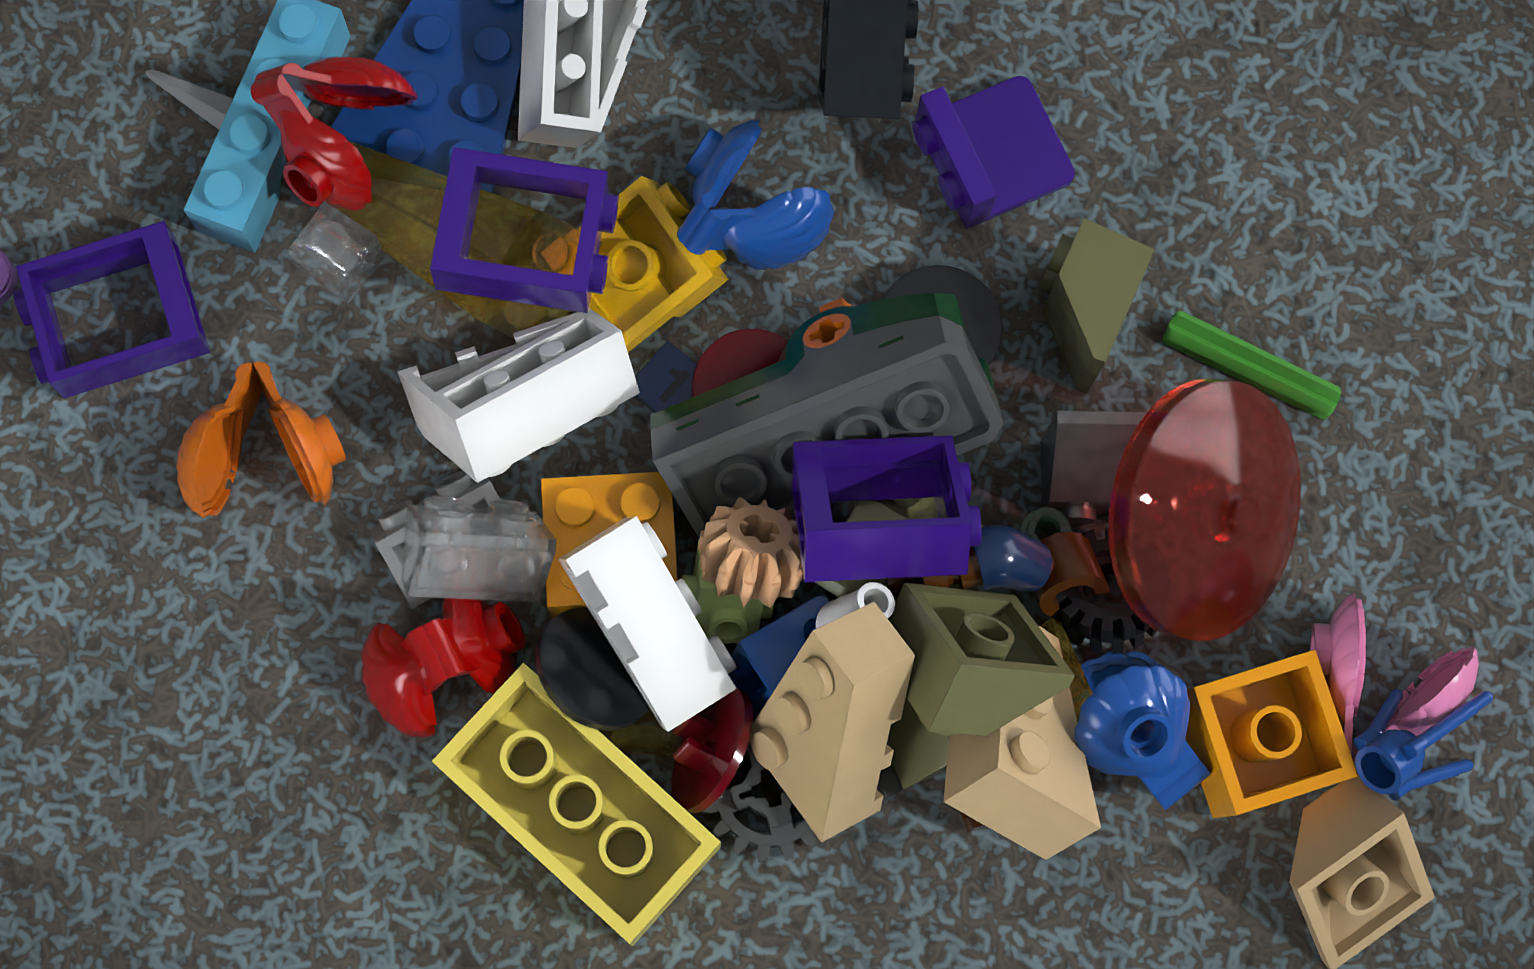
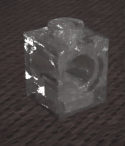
M327 202L321 205L287 250L299 273L348 306L386 257L375 234Z

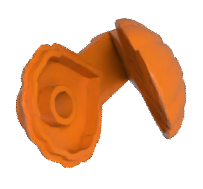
M257 361L241 364L235 371L236 381L226 402L213 405L210 409L201 413L183 435L176 467L178 472L177 482L184 502L201 518L208 515L217 516L221 512L226 501H228L231 489H225L227 480L230 479L233 483L236 473H232L230 470L237 472L241 459L243 437L256 411L261 392H263L270 406L268 412L301 483L313 502H320L326 506L331 498L333 486L332 467L346 461L343 447L331 422L325 414L311 419L295 402L281 397L267 363Z

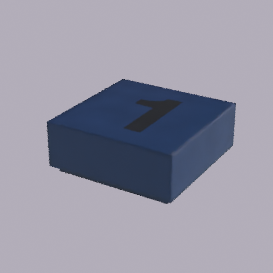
M667 340L635 376L640 393L634 397L653 413L692 398L691 384L696 363Z

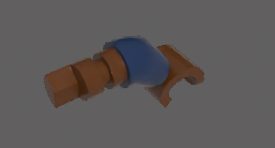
M1008 525L981 527L980 546L970 547L967 575L885 578L887 588L893 594L894 600L898 598L904 583L947 588L950 585L959 583L961 589L980 585L983 591L1004 588L1034 592L1042 612L1050 617L1060 608L1055 596L1066 589L1084 585L1089 586L1094 595L1109 593L1110 591L1092 545L1084 535L1075 532H1062L1037 541Z

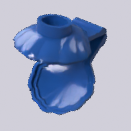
M749 120L734 126L725 135L710 127L684 168L685 171L696 178L693 181L691 192L693 209L677 231L679 241L690 252L698 255L705 253L706 250L732 249L740 263L747 264V266L756 270L779 269L803 260L810 252L816 250L828 234L829 226L835 213L830 202V195L825 190L801 187L793 191L783 192L752 209H714L755 144L762 128L758 126L760 120Z
M1112 651L1100 658L1087 660L1078 667L1070 685L1078 722L1074 728V738L1078 748L1085 755L1087 765L1107 774L1138 776L1165 810L1211 775L1185 741L1190 713V699H1188L1186 683L1180 677L1174 676L1163 665L1157 664L1154 659L1139 651L1112 654Z

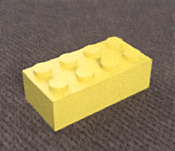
M524 662L432 760L448 778L631 946L639 940L721 848V841L600 731L584 726L564 714L547 695L539 676Z

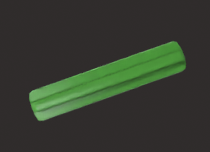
M1177 311L1171 317L1164 331L1162 340L1166 345L1319 419H1327L1333 413L1340 399L1341 389L1339 386L1186 312Z

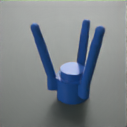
M1400 689L1392 690L1367 730L1353 740L1355 748L1359 750L1355 758V767L1361 780L1374 792L1382 795L1387 794L1391 800L1397 801L1411 790L1471 771L1473 769V762L1469 759L1451 762L1425 771H1421L1425 758V749L1491 703L1493 695L1490 691L1481 692L1416 736L1407 730L1394 729L1383 733L1403 699V692Z

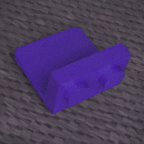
M1013 77L951 103L944 86L920 96L916 118L912 121L915 139L922 153L925 156H931L940 174L938 182L942 195L951 210L957 209L966 229L1061 190L1072 183L1075 175L1074 167L1031 81L1027 77Z

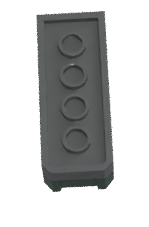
M945 293L912 294L881 299L856 306L847 303L843 298H839L820 306L819 314L808 319L795 330L781 353L778 363L651 414L652 461L699 539L701 531L705 530L706 522L710 521V517L714 515L716 507L726 506L731 508L738 497L743 498L750 505H759L766 498L769 508L774 510L791 508L792 519L795 520L791 493L793 442L952 435L956 455L993 442L1003 425V419L990 367L985 358H977L972 348L955 295ZM830 502V506L839 502Z

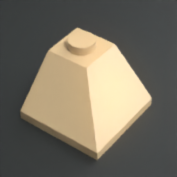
M1359 775L1358 777L1340 782L1303 808L1289 882L1322 961L1328 969H1337L1435 897L1404 812L1384 795L1374 792L1367 787Z

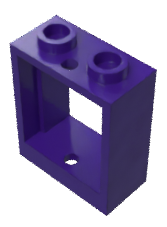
M453 147L430 266L435 290L588 313L591 293L603 294L606 282L608 256L598 254L602 232L613 234L618 211L619 195L609 194L608 171ZM481 183L586 199L573 275L467 259Z
M165 221L16 266L22 288L13 290L15 305L25 326H33L38 346L29 349L33 368L40 383H49L63 398L211 353L177 239ZM150 263L171 336L71 366L51 293Z
M952 435L793 442L791 493L804 582L967 575L970 547L980 546L981 516L978 506H968L967 502L971 498L970 467L968 462H958ZM934 497L938 518L833 523L830 502Z

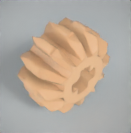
M738 497L731 508L726 506L716 507L714 515L710 517L709 522H706L705 530L701 531L698 544L702 580L715 583L718 597L730 594L739 596L743 607L751 599H758L765 606L771 608L778 596L792 598L795 590L799 588L800 582L803 580V569L796 521L792 519L791 508L774 510L769 508L766 498L759 505H750L741 497Z

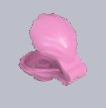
M1353 592L1343 599L1332 614L1329 624H1312L1310 651L1316 650L1346 742L1355 763L1359 750L1352 744L1353 716H1357L1364 684L1366 628L1362 600L1356 599V594ZM1472 646L1470 648H1462L1455 653L1453 651L1447 652L1425 668L1418 676L1423 681L1416 688L1413 681L1403 691V699L1383 733L1387 730L1396 729L1407 730L1418 736L1463 705L1473 691L1479 666L1476 648Z

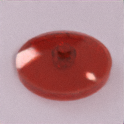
M1210 378L1192 380L1181 384L1165 394L1148 410L1131 435L1123 452L1110 499V555L1117 583L1125 600L1145 624L1158 632L1194 641L1214 640L1233 633L1246 624L1263 607L1273 593L1286 568L1295 541L1300 514L1301 477L1299 460L1294 439L1282 413L1257 388L1237 381Z

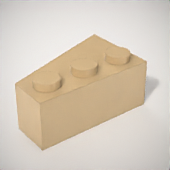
M875 602L813 630L752 724L749 743L752 746L757 761L771 772L821 843L879 812L882 806L884 796L877 790L880 771L891 765L894 750L887 745L891 724L901 719L915 654Z
M1039 626L1063 658L1059 638ZM1070 687L987 736L965 734L949 736L943 802L1045 860L1101 828L1086 758L1083 751L1078 748L1074 738V728L1078 722Z

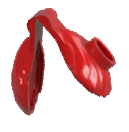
M328 57L313 61L303 68L291 62L258 73L255 82L251 86V96L256 103L264 106L280 129L281 144L287 162L283 169V174L292 192L304 203L313 207L326 203L334 208H343L348 211L365 209L366 204L372 201V177L362 155L344 135L311 116L294 90L302 91L310 99L325 105L359 110H374V107L412 104L413 101L418 99L412 85L400 72L381 62L365 57Z
M448 588L447 595L444 594L443 619H434L410 631L405 639L387 623L378 622L372 627L361 652L363 663L361 676L367 688L366 694L368 699L376 707L382 719L394 726L399 732L409 737L424 738L432 736L435 733V725H437L432 692L449 678L469 674L487 693L490 692L494 695L517 670L516 652L526 645L524 630L515 613L505 603L497 602L489 606L478 595L470 591Z

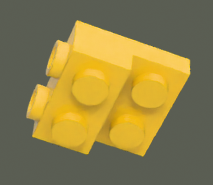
M643 176L639 177L619 194L617 218L613 234L602 232L598 254L608 256L606 282L603 294L591 293L589 304L591 310L622 331L628 353L673 316L682 318L729 280L719 267L727 260L723 250H706L705 253L698 255L690 252L679 241L677 231L685 220L684 216L691 211L690 205L680 191L668 181L661 186L657 181ZM581 226L547 254L560 274L573 275Z

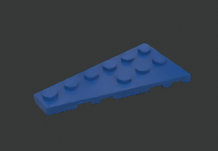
M411 0L374 60L400 72L412 85L418 99L410 105L374 107V110L343 107L331 128L344 135L359 150L371 173L372 180L445 193L453 147L503 155L520 83L524 0ZM481 183L478 200L493 202L496 185Z

